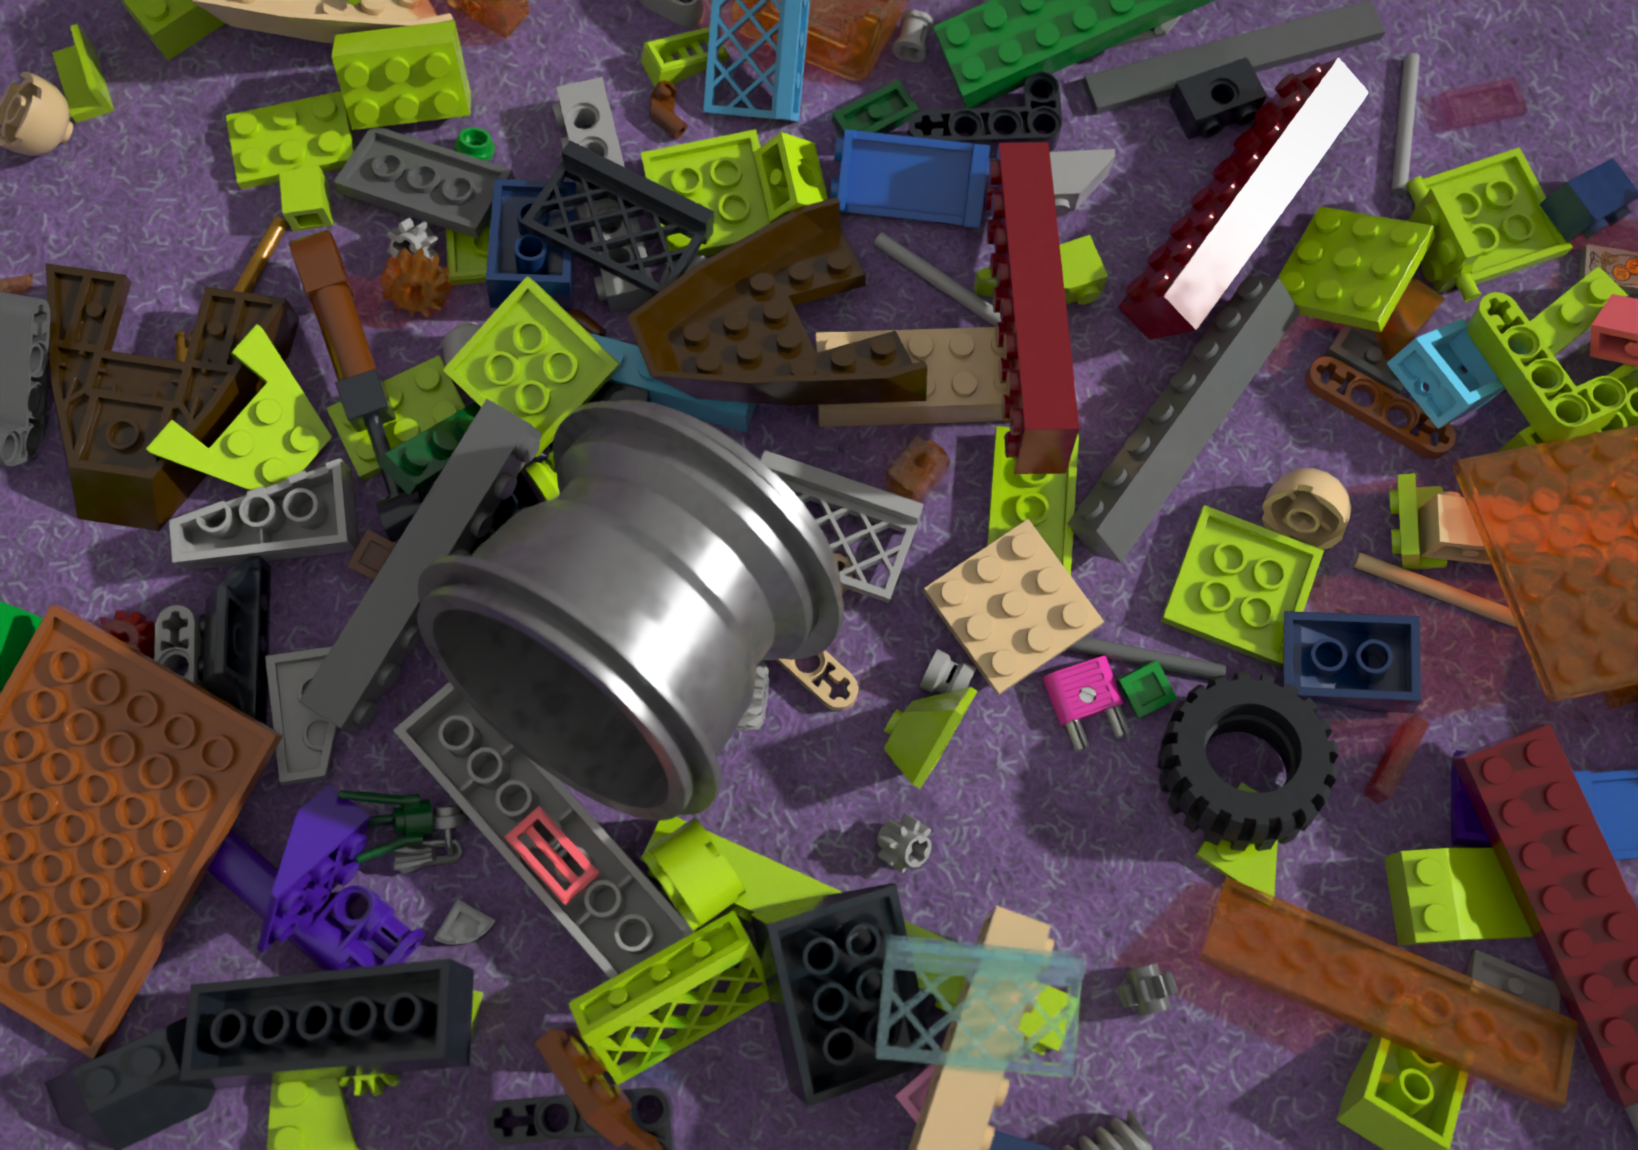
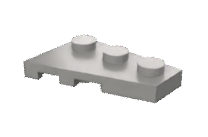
M333 646L265 656L273 730L283 735L276 748L281 786L327 779L338 726L303 705L299 700Z

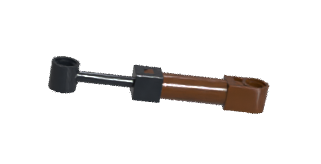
M327 229L290 241L289 247L304 292L313 306L338 380L335 384L346 417L356 432L367 430L377 462L379 463L383 455L392 450L383 424L395 420L396 416L385 384L378 374L352 298L354 293L342 257L331 231ZM379 466L389 496L384 500L376 502V506L384 530L389 540L393 542L400 539L424 499L420 490L408 495Z

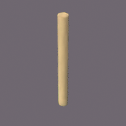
M1358 552L1353 564L1355 569L1512 627H1517L1521 620V611Z

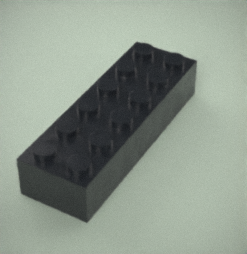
M448 958L193 984L190 987L180 1081L214 1089L470 1066L474 969Z

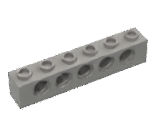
M599 77L556 87L560 103L552 104L558 128L566 126L568 135L567 137L560 138L562 148L564 149L571 140L625 167L603 78ZM592 125L588 129H580L582 126ZM576 182V194L583 193L582 185ZM610 198L593 201L597 216L619 211L617 202ZM587 203L577 207L580 220L591 217ZM638 217L630 218L629 222L633 234L641 232ZM623 220L600 225L605 240L627 235ZM595 227L583 229V231L590 229L593 240L585 242L586 245L599 242ZM609 227L619 228L614 233H604V230ZM644 242L636 243L641 258L647 257ZM631 245L608 250L610 258L616 262L635 260ZM650 267L644 268L647 277L653 280ZM601 268L602 276L594 277L599 301L608 300L611 313L640 307L654 296Z

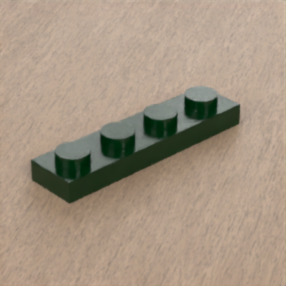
M474 402L385 453L378 465L408 495H411L438 478L481 409V406Z

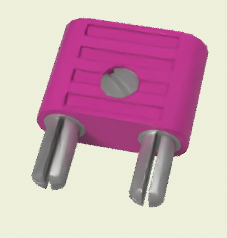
M1106 656L1097 657L1055 671L1042 678L1061 727H1067L1075 751L1081 752L1090 747L1081 721L1105 712L1116 738H1122L1130 734L1121 710L1125 703Z

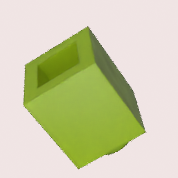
M298 165L293 169L279 171L282 213L293 232L333 226L329 183L320 166Z

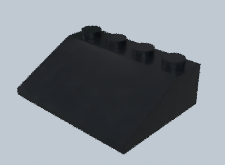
M889 883L792 901L750 914L789 1089L806 1106L823 1102L935 1062L896 884Z

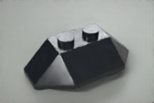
M251 556L229 575L205 601V614H201L199 619V631L201 638L204 639V653L198 658L197 671L202 685L213 695L267 726L268 677L265 656L269 655L271 566L260 556Z
M187 1017L44 1082L61 1125L108 1148L122 1150L207 1110L218 1088L211 1089L180 1081Z

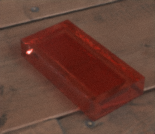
M1415 715L1398 725L1363 792L1365 797L1377 804L1392 798L1430 724L1429 722Z

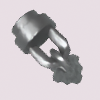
M443 804L434 806L433 829H444L445 839H423L422 844L407 845L387 853L386 861L390 867L406 875L429 865L446 864L459 860L462 854V845L458 840L454 839V828L467 824L466 813L461 812L459 805ZM435 847H446L449 855L436 856Z

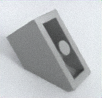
M1115 149L1050 152L1057 217L1074 212L1109 175L1115 159Z

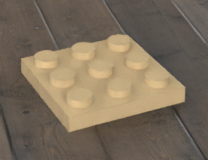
M1029 519L926 586L923 590L924 595L997 697L1104 623V620Z

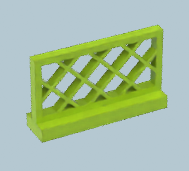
M733 910L568 1004L583 1040L588 1047L591 1046L606 1065L609 1074L616 1084L620 1085L769 1000L761 960ZM741 962L739 968H730L735 964ZM718 980L731 981L726 993L712 992ZM745 982L762 983V985L746 994L740 993ZM701 984L698 991H689ZM677 1003L691 1004L686 1015L671 1014ZM705 1005H719L713 1013L707 1016H699ZM661 1007L658 1014H649L650 1012ZM635 1027H650L645 1038H630ZM664 1028H678L676 1034L667 1039H659ZM620 1030L617 1037H608ZM623 1051L638 1052L632 1059L619 1066L617 1065Z

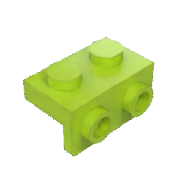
M1415 473L1397 474L1398 489H1390L1391 514H1399L1400 529H1391L1393 554H1401L1403 568L1407 570L1445 568L1447 566V560L1420 557L1418 509L1436 494L1443 492V488L1441 486L1416 487Z

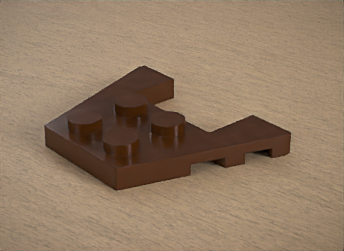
M578 1028L549 1030L534 1043L583 1119L618 1148L623 1144L627 1150H664L655 1136L639 1129L627 1113L632 1108L631 1102L617 1085L609 1086L602 1076L607 1070L606 1065L591 1046L588 1047Z

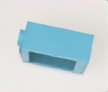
M1463 318L1415 338L1386 363L1438 429L1481 408L1505 390L1501 381L1469 337L1467 322ZM1462 365H1464L1465 368L1468 370L1467 373H1464L1462 371ZM1424 382L1429 385V391L1423 389Z

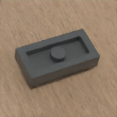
M1344 324L1325 353V356L1340 360L1398 394L1404 387L1386 364L1402 348L1369 329Z

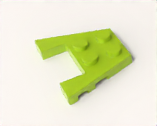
M256 324L230 354L265 382V385L210 448H207L175 421L171 420L145 450L150 454L165 458L249 491L261 486L266 488L288 480L289 476L302 472L332 436L264 330Z

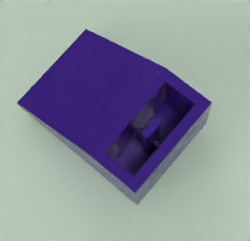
M329 785L297 811L271 892L257 950L261 953L276 940L280 943L285 941L294 932L299 920L308 911L311 914L316 913L327 901L330 892L338 884L341 886L347 885L360 868V864L356 863L354 858L357 854H360L368 842V837L365 834L371 815L350 800L339 799L338 792Z

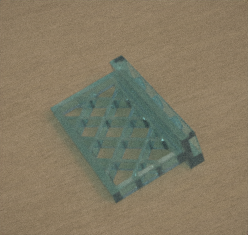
M886 934L876 1058L1074 1078L1081 979L1084 980L1086 959L1080 954ZM894 969L915 971L927 986L904 1004L892 989ZM924 972L941 974L931 982ZM950 975H963L976 991L953 1009L936 987ZM973 977H983L990 979L987 980L983 985L979 986L977 982L973 979ZM1001 979L1013 980L1024 993V996L1002 1014L985 992ZM1021 981L1038 984L1028 991ZM1050 984L1069 986L1067 1006L1051 1019L1034 997ZM930 992H933L949 1013L931 1029L926 1031L911 1013L910 1009ZM979 997H982L998 1018L975 1036L960 1018L959 1014ZM892 998L900 1009L890 1016ZM1028 1002H1031L1047 1023L1024 1041L1008 1022V1019ZM905 1014L922 1036L908 1048L887 1047L889 1027ZM1066 1018L1064 1035L1057 1025ZM954 1019L971 1041L957 1053L943 1052L932 1037ZM1004 1024L1020 1046L1006 1058L992 1057L981 1042ZM1052 1029L1064 1042L1062 1064L1041 1062L1030 1049ZM928 1042L934 1051L918 1049ZM977 1047L984 1056L967 1054ZM1027 1052L1033 1061L1017 1059Z

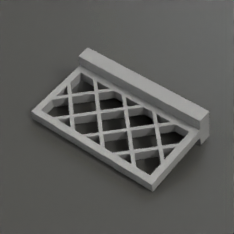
M764 450L760 461L773 471L802 503L812 501L820 504L825 516L815 521L819 527L830 524L838 539L837 542L830 544L832 551L834 552L842 548L851 564V567L839 572L841 587L889 603L914 533L917 530L924 504ZM830 508L835 509L837 511L831 512ZM849 514L859 517L865 529L844 538L836 520ZM887 528L905 533L901 545L885 552L876 536V533ZM869 537L878 555L857 563L848 545ZM896 556L894 565L892 567L889 558ZM882 562L889 575L885 589L867 583L862 570ZM852 574H855L856 577H857V579L852 578V577H849V576L852 575Z

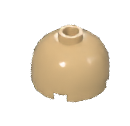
M22 72L19 75L25 78V80L21 84L12 81L0 101V125H2L0 147L22 155L43 156L56 149L60 143L64 144L69 140L73 130V123L69 121L70 110L67 100L56 86L30 72Z
M1315 468L1292 470L1282 475L1269 489L1262 506L1264 511L1262 521L1265 528L1287 537L1292 536L1321 550L1332 548L1342 540L1350 518L1351 505L1349 496L1341 482L1327 472Z

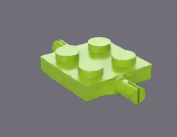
M1421 176L1415 177L1405 184L1415 202V210L1407 221L1433 225L1435 238L1422 259L1421 268L1423 276L1428 282L1433 283L1437 293L1452 289L1457 285L1464 302H1471L1482 295L1471 276L1473 264L1481 255V251L1446 183L1432 187L1428 191L1422 180L1423 178Z

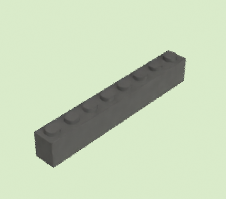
M1247 276L1224 309L1216 316L1215 321L1203 338L1195 345L1192 353L1179 371L1171 378L1163 393L1149 408L1147 415L1126 440L1125 445L1115 459L1104 470L1091 492L1080 503L1078 510L1067 525L1091 554L1118 562L1124 560L1300 313L1278 277Z
M486 399L300 698V703L341 729L360 732L362 727L367 726L373 720L378 710L377 703L384 691L394 685L400 676V666L405 657L423 639L417 619L420 606L418 597L420 575L431 562L440 557L448 555L471 557L470 552L478 539L484 537L491 529L494 522L493 515L502 500L509 498L517 484L516 477L524 464L529 463L537 454L542 433L530 423Z

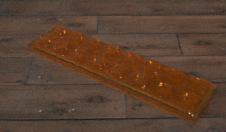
M1228 877L1221 884L1200 952L1199 961L1555 1111L1565 1106L1578 1021Z

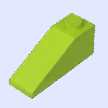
M1087 235L1060 244L1066 305L1076 301L1079 305H1084L1096 300L1104 289L1108 274L1091 236ZM990 267L978 270L973 287L976 295L993 297V288L998 287L997 278L990 277Z

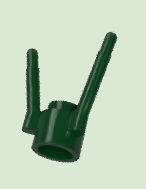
M341 790L338 792L339 799L400 805V807L392 808V814L371 816L368 827L392 824L394 834L403 833V836L357 854L354 858L356 863L374 859L407 845L422 844L423 835L432 834L433 815L430 800H420L419 794L402 796Z

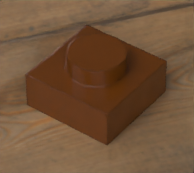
M367 529L347 567L374 580L396 543Z

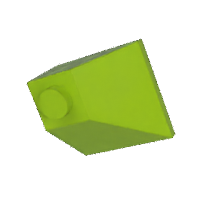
M967 687L914 700L904 712L896 709L889 720L884 732L891 736L883 749L915 787L921 789L938 763L978 692L974 688Z

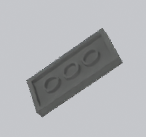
M373 127L367 131L333 183L338 193L479 239L491 220L494 179L515 180L512 169L382 127Z

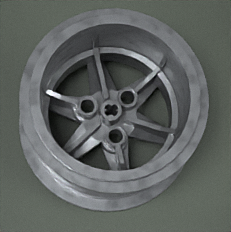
M635 400L588 403L570 412L558 426L554 435L553 459L557 473L559 496L555 500L543 502L516 513L484 542L471 557L448 555L431 562L420 575L418 582L420 606L417 619L419 630L432 658L467 703L515 748L565 784L601 804L638 818L662 821L670 820L678 815L698 814L713 804L721 790L722 778L717 757L753 700L757 673L756 666L761 660L805 659L816 656L832 644L841 630L844 619V602L838 565L825 535L798 497L763 462L727 435L688 414L656 403Z

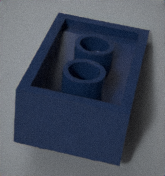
M494 179L486 270V285L490 308H499L526 277H530L565 311H572L575 255L521 228L522 219L548 181ZM562 182L558 188L561 198L576 194V182ZM576 205L565 207L568 222L576 221ZM559 209L542 213L536 221L546 227L563 224ZM572 232L575 241V232Z
M1284 611L1283 687L1285 688L1286 684L1289 683L1299 689L1297 696L1302 700L1311 698L1313 702L1374 712L1414 713L1421 702L1420 616Z

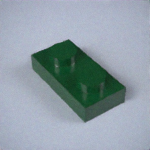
M900 79L833 112L832 122L842 138H844L845 130L886 134L909 122L913 114L919 111V107Z

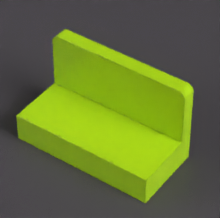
M75 24L70 26L75 45L52 52L71 117L76 123L113 112L114 108L96 49L80 25Z

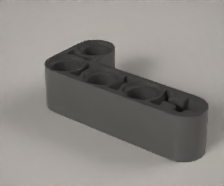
M0 292V465L12 467L38 458L40 453L36 452L39 441L43 442L45 438L50 307L45 299Z

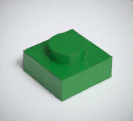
M1152 660L1116 679L1136 718H1141L1177 699L1158 660Z

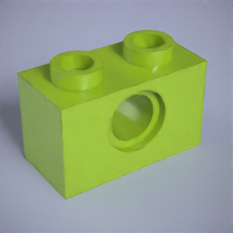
M780 132L755 151L770 222H774L799 207L828 200L815 143Z

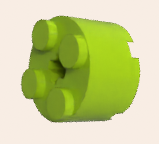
M695 817L641 855L653 875L663 886L662 889L670 901L680 912L692 931L704 925L746 893L742 882L723 853L718 851L712 843L713 839Z

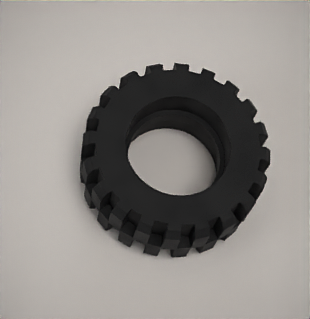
M1235 672L1230 681H1227L1226 676L1220 675L1211 678L1206 688L1204 685H1197L1188 692L1186 701H1180L1174 709L1161 741L1162 745L1158 753L1157 767L1162 770L1159 776L1161 791L1165 793L1170 792L1167 804L1174 814L1180 812L1185 814L1184 826L1193 833L1198 828L1208 833L1205 841L1218 846L1222 839L1231 842V850L1245 851L1249 843H1254L1257 851L1271 849L1277 840L1283 845L1295 839L1300 830L1305 831L1314 821L1332 793L1330 789L1337 780L1339 768L1334 763L1339 756L1338 745L1334 740L1328 741L1333 732L1328 719H1318L1316 713L1319 707L1311 698L1303 701L1297 696L1298 688L1289 683L1286 684L1285 688L1274 684L1275 677L1261 674L1260 679L1256 680L1250 679L1249 672ZM1226 732H1246L1262 738L1280 755L1286 770L1287 778L1285 783L1276 790L1264 793L1246 792L1232 787L1224 782L1212 769L1205 751L1207 742L1211 738Z

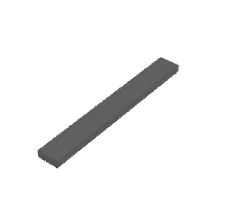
M1369 0L1084 76L1083 85L1095 115L1169 96L1172 94L1177 81L1245 57L1249 59L1256 73L1380 40L1386 31L1372 1Z

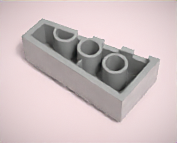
M341 458L325 463L326 466L310 472L302 471L289 476L288 480L266 488L263 486L247 491L246 495L227 502L220 501L169 520L172 563L191 571L241 565L251 556H260L267 562L355 551L359 543L352 469Z

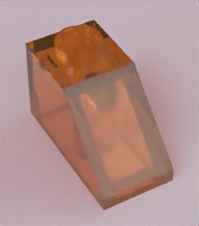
M1412 277L1383 330L1381 332L1374 331L1384 357L1388 361L1416 338L1445 301L1444 297L1415 277Z

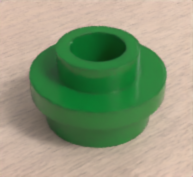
M470 127L460 132L459 137L455 140L454 149L456 152L488 161L494 156L495 146L487 131L481 128Z

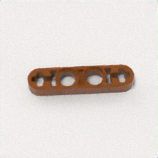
M1330 356L1318 358L1306 372L1305 383L1312 393L1423 457L1429 459L1440 458L1455 444L1456 433L1451 424L1438 429L1419 405L1336 358ZM1324 370L1332 373L1330 376L1331 380L1327 384L1320 381L1321 373ZM1346 379L1350 383L1343 390L1342 394H1340L1337 391ZM1362 389L1369 393L1371 405L1365 407L1357 405L1351 398L1352 390ZM1391 409L1402 411L1407 417V426L1396 427L1388 420V411ZM1418 421L1421 422L1422 425L1419 427V431L1415 435L1410 434V431L1418 424ZM1433 431L1440 434L1438 438L1439 443L1436 446L1429 443L1431 439L1429 435Z

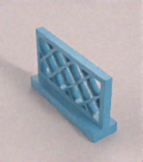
M712 0L703 112L799 122L810 0H781V3L779 0H760L751 10L743 0H736L746 14L731 28L721 18L722 7L730 0ZM772 1L779 9L780 16L779 22L767 32L755 15ZM751 19L763 37L746 50L734 34ZM720 28H722L725 32L721 37ZM778 32L776 43L772 37ZM731 39L742 53V56L726 69L718 59L719 48L727 40ZM766 42H769L776 51V62L764 73L752 58V55ZM748 61L760 77L743 91L731 74L744 62ZM717 67H718V69H719V70L721 71V73H722L718 78H717ZM773 74H774V85H773V83H772V82L770 81V79H769V77H770L771 75H773ZM727 79L739 96L728 106L714 105L716 88ZM763 83L773 93L771 110L757 109L748 97ZM744 101L749 108H739L737 106Z

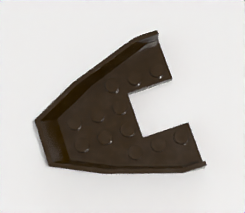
M837 197L799 207L695 265L626 316L650 376L696 399L788 406L926 401L928 366L925 360L912 363L896 331L816 353L794 308L796 305L866 286V274L840 227V202Z
M45 263L47 302L50 307L49 348L51 384L77 518L160 531L205 479L207 474L150 454L145 449L171 420L175 421L207 448H210L265 385V382L230 353L258 324L285 362L291 353L300 318L286 298L205 287L185 362L112 351L132 283L129 278L123 274Z

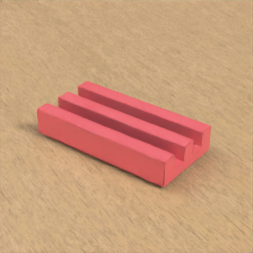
M540 806L533 810L505 836V839L566 906L573 901V898L578 893L584 891L592 880H596L601 875ZM538 820L542 822L586 871L580 878L532 826ZM526 832L572 884L566 891L521 842L519 837Z

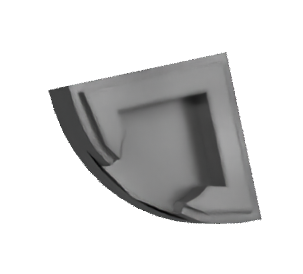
M457 899L434 940L448 945L470 944V942L473 943L472 941L486 936L495 927L497 921Z

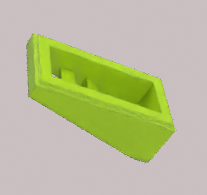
M710 26L644 43L641 63L655 88L656 84L660 81H669L675 84L707 69L708 52L705 53L699 43L705 41L708 46ZM724 44L719 48L718 59L721 63L729 59V53ZM691 47L695 55L690 56L686 49ZM676 53L679 60H674L672 55Z

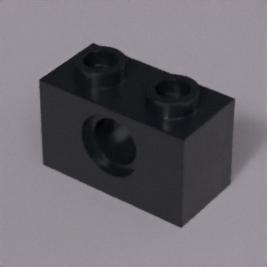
M1245 57L1177 81L1169 103L1188 140L1198 136L1210 138L1218 134L1223 127L1235 123L1238 126H1243L1255 120L1254 116L1263 106L1267 93L1249 59Z

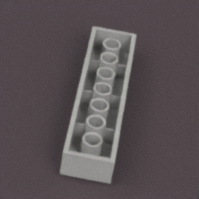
M450 682L393 730L610 979L695 932L691 930L687 922L563 783L502 737L467 703ZM538 806L544 810L601 874L596 880H592L584 891L578 893L567 906L562 903L505 839V836ZM540 820L532 825L579 878L586 872ZM526 832L519 837L521 842L566 891L572 885Z

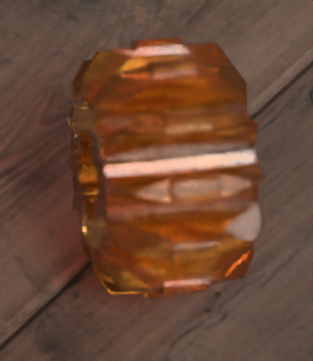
M422 247L417 249L415 255H412L406 248L400 251L398 257L391 255L385 264L386 269L382 271L380 276V284L384 286L382 292L383 299L394 300V312L402 308L407 309L410 319L415 316L416 311H420L428 318L432 314L433 309L441 310L445 306V297L450 295L452 288L451 282L448 280L450 274L449 267L438 266L440 260L438 254L430 258L424 257L425 253Z

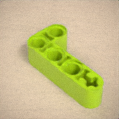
M1500 292L1485 295L1467 323L1468 335L1537 435L1550 445H1566L1605 427L1627 400L1625 386L1618 379L1610 376L1596 377L1579 386H1575L1520 307L1509 295ZM1559 417L1564 418L1568 423L1562 421Z

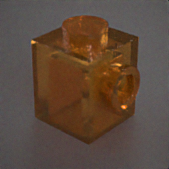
M916 436L886 472L884 486L901 497L923 503L947 474L950 459L947 458L945 450L940 445L931 440L925 442L919 436Z

